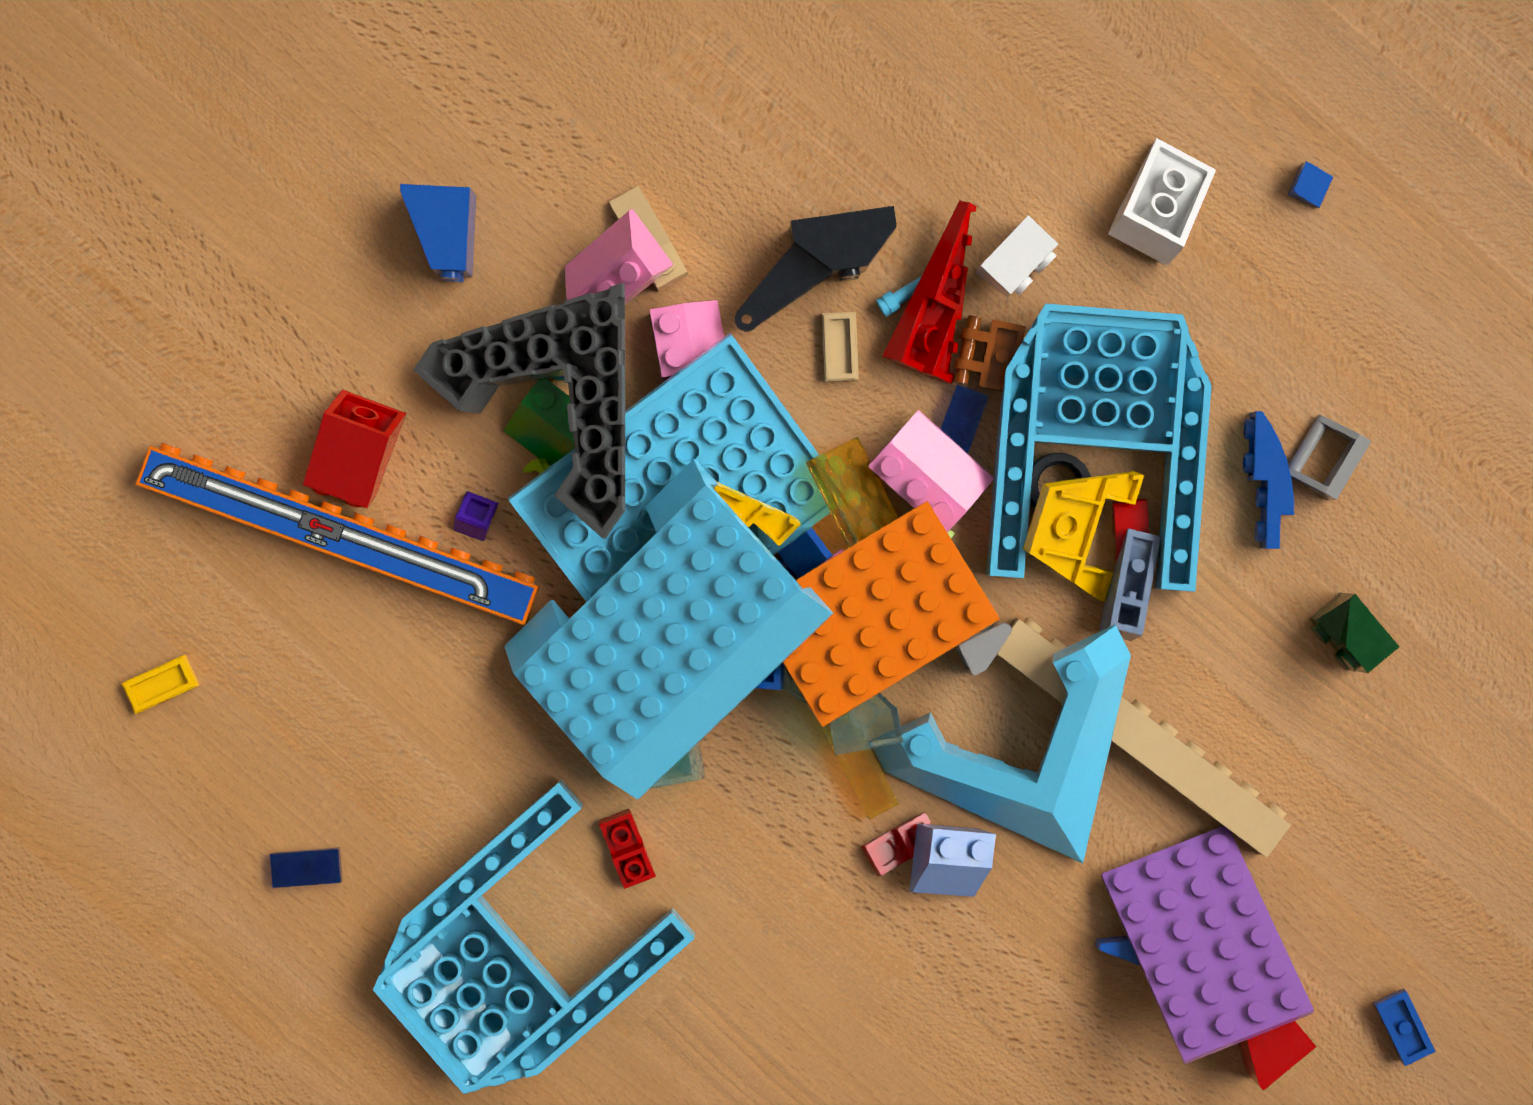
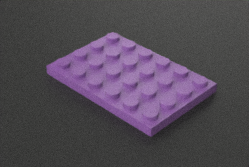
M1225 826L1101 874L1103 883L1184 1065L1313 1014L1314 1009L1233 835Z

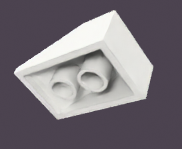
M1156 138L1117 212L1108 235L1168 266L1184 247L1216 170Z

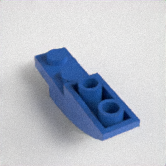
M1255 411L1249 413V419H1245L1243 428L1244 439H1249L1248 453H1244L1243 472L1248 473V481H1261V487H1257L1255 496L1256 507L1261 508L1260 521H1256L1255 540L1260 542L1261 549H1280L1281 515H1294L1292 479L1287 458L1273 426L1263 411Z

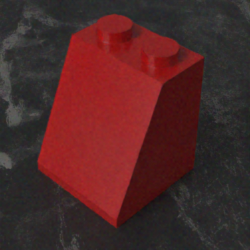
M342 389L323 414L303 485L312 488L317 494L331 495L344 500L350 506L368 509L378 493L406 413Z
M1296 1021L1238 1043L1246 1073L1263 1091L1316 1048V1045Z

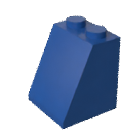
M400 184L401 195L430 268L444 282L463 283L464 277H472L476 195L470 187Z

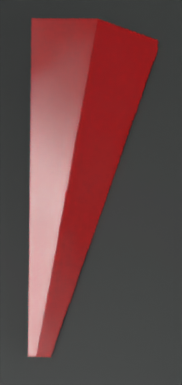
M959 200L882 357L904 368L952 384L954 374L949 372L952 353H957L958 343L953 341L956 320H961L968 274V267L964 266L966 246H971L972 236L968 234L971 212H976L977 207L970 202Z

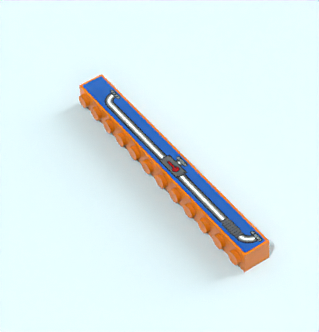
M161 443L160 448L149 446L135 485L514 622L526 625L541 587L533 584L535 577L519 571H516L514 576L501 572L503 565L486 559L483 560L482 565L469 560L470 553L453 547L450 553L437 549L439 542L423 536H419L418 541H414L405 537L406 530L387 524L385 530L373 526L375 519L356 512L353 518L340 514L342 507L323 501L320 507L309 503L310 496L291 489L289 495L276 491L278 484L259 477L257 483L244 479L246 472L226 466L225 471L212 467L213 460L196 454L193 455L192 460L180 456L181 449L169 444Z

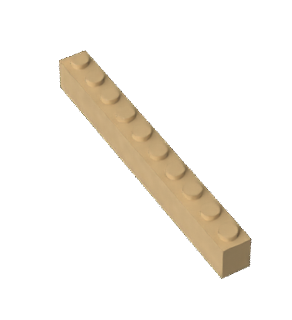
M1028 617L1023 622L1015 618L1010 625L1012 632L997 655L1062 704L1066 688L1053 664V654L1066 648V646L1055 638L1049 642L1042 637L1040 633L1043 629ZM1121 697L1111 741L1267 858L1291 827V824L1284 820L1287 813L1271 801L1266 806L1256 799L1260 793L1244 781L1239 786L1231 780L1230 776L1233 772L1218 761L1212 765L1202 758L1206 752L1189 740L1185 745L1175 737L1178 731L1164 720L1157 724L1148 716L1152 711L1135 699L1131 704Z

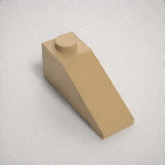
M639 186L609 202L618 220L629 210L633 209L673 263L672 267L653 282L658 292L688 276V271Z

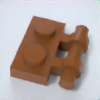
M968 315L966 328H962L960 336L963 339L960 357L956 358L954 368L957 369L954 382L968 385L970 372L980 373L977 387L1002 392L1005 369L1023 341L1026 326L992 319L989 332L979 330L981 317ZM976 342L986 343L983 362L973 361Z

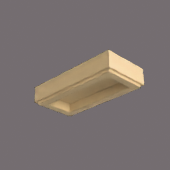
M856 312L822 313L824 382L858 381Z

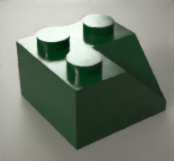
M1340 592L1309 618L1315 625L1312 628L1314 634L1322 643L1326 644L1329 642L1337 651L1334 657L1345 670L1350 668L1354 672L1369 673L1400 647L1356 594Z

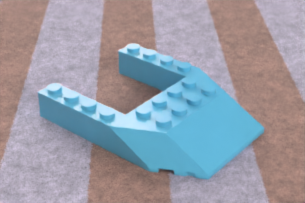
M1045 304L1005 369L996 440L986 575L1024 578L1026 551L1023 550L1028 534L1035 443L1165 453L1159 529L1161 539L1157 555L1155 588L1195 592L1212 386L1207 374L1204 372L1196 346L1189 335V329L1183 314Z
M562 780L557 782L402 918L397 934L373 988L377 996L463 1094L480 1090V1088L496 1086L507 1081L540 1074L695 939V932L676 910L671 908L573 995L569 996L482 895L582 809V802Z

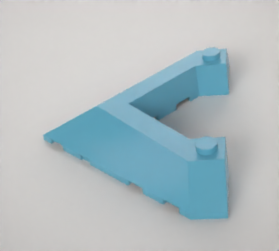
M1116 624L1053 654V664L1066 688V693L1038 773L1005 764L1004 761L981 753L975 754L960 749L959 746L946 742L931 712L885 733L869 743L885 773L1083 863L1131 654Z

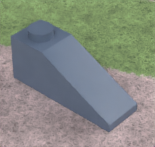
M1132 529L1126 530L1105 598L1099 632L1116 624L1124 640L1132 641L1143 635L1161 536Z

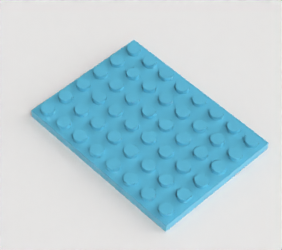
M729 333L625 410V512L606 539L601 538L554 496L573 468L572 453H575V448L508 497V500L587 602L657 533L645 506L693 459H696L716 482L788 513L800 521L801 525L780 546L756 524L753 523L749 527L772 555L776 554L847 501L850 496L738 342Z

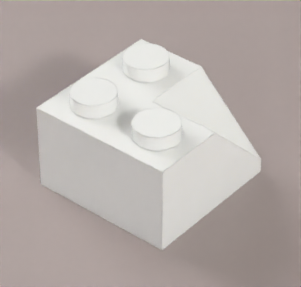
M1028 215L975 273L1006 297L1011 295L1013 291L1020 295L1033 281L1029 277L1031 272L1035 270L1039 274L1057 256L1052 250L1058 243Z

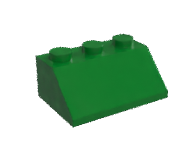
M547 378L538 380L522 400L503 431L539 459L545 458L550 466L575 448L573 432L569 430L567 404H570L569 395Z

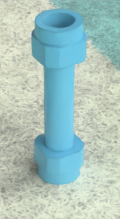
M922 276L893 294L889 291L875 300L885 317L900 310V305L911 299Z

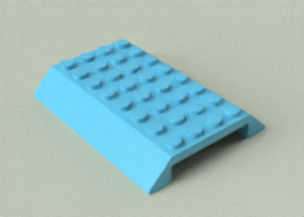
M693 459L645 506L657 533L570 619L554 600H550L504 646L516 678L602 777L636 799H640L834 614L811 587L803 589L728 506L714 490L718 485L717 482L696 459Z

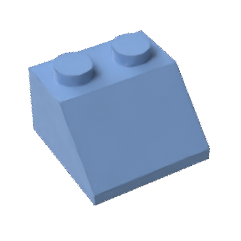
M917 823L909 891L974 897L992 869L996 834L979 828Z

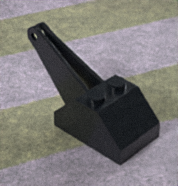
M894 206L791 220L789 230L792 246L735 314L737 328L743 332L754 330L757 326L828 277L838 276L839 282L859 279L861 273L866 271L897 227ZM744 315L751 317L752 321L749 324L742 322Z

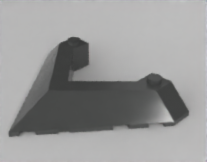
M620 283L601 292L588 293L564 301L565 303L556 306L550 305L508 318L492 326L473 329L447 340L441 339L432 342L413 371L461 412L481 414L499 386L564 376L565 383H568L570 404H567L569 430L573 432L575 453H572L573 468L554 496L601 538L606 539L625 512V284Z

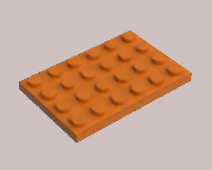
M926 501L796 580L803 589L811 587L834 614L782 663L820 726L824 727L1000 620L933 508Z

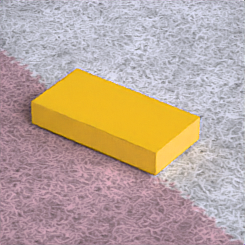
M182 655L121 683L135 714L200 686L186 655Z

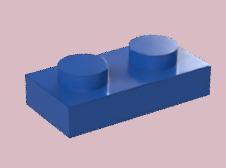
M1404 988L1373 1003L1404 1066L1436 1052L1407 990Z

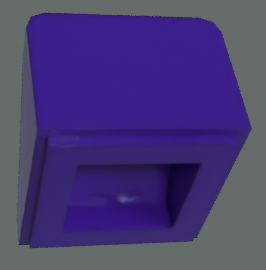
M467 491L456 514L453 530L477 540L485 541L499 503Z

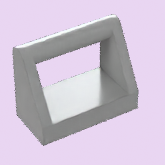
M1319 414L1288 465L1291 478L1328 500H1337L1371 441L1359 433ZM1327 428L1349 442L1324 484H1321L1300 472Z
M996 621L955 646L968 674L975 676L986 671L1012 632L1009 624Z

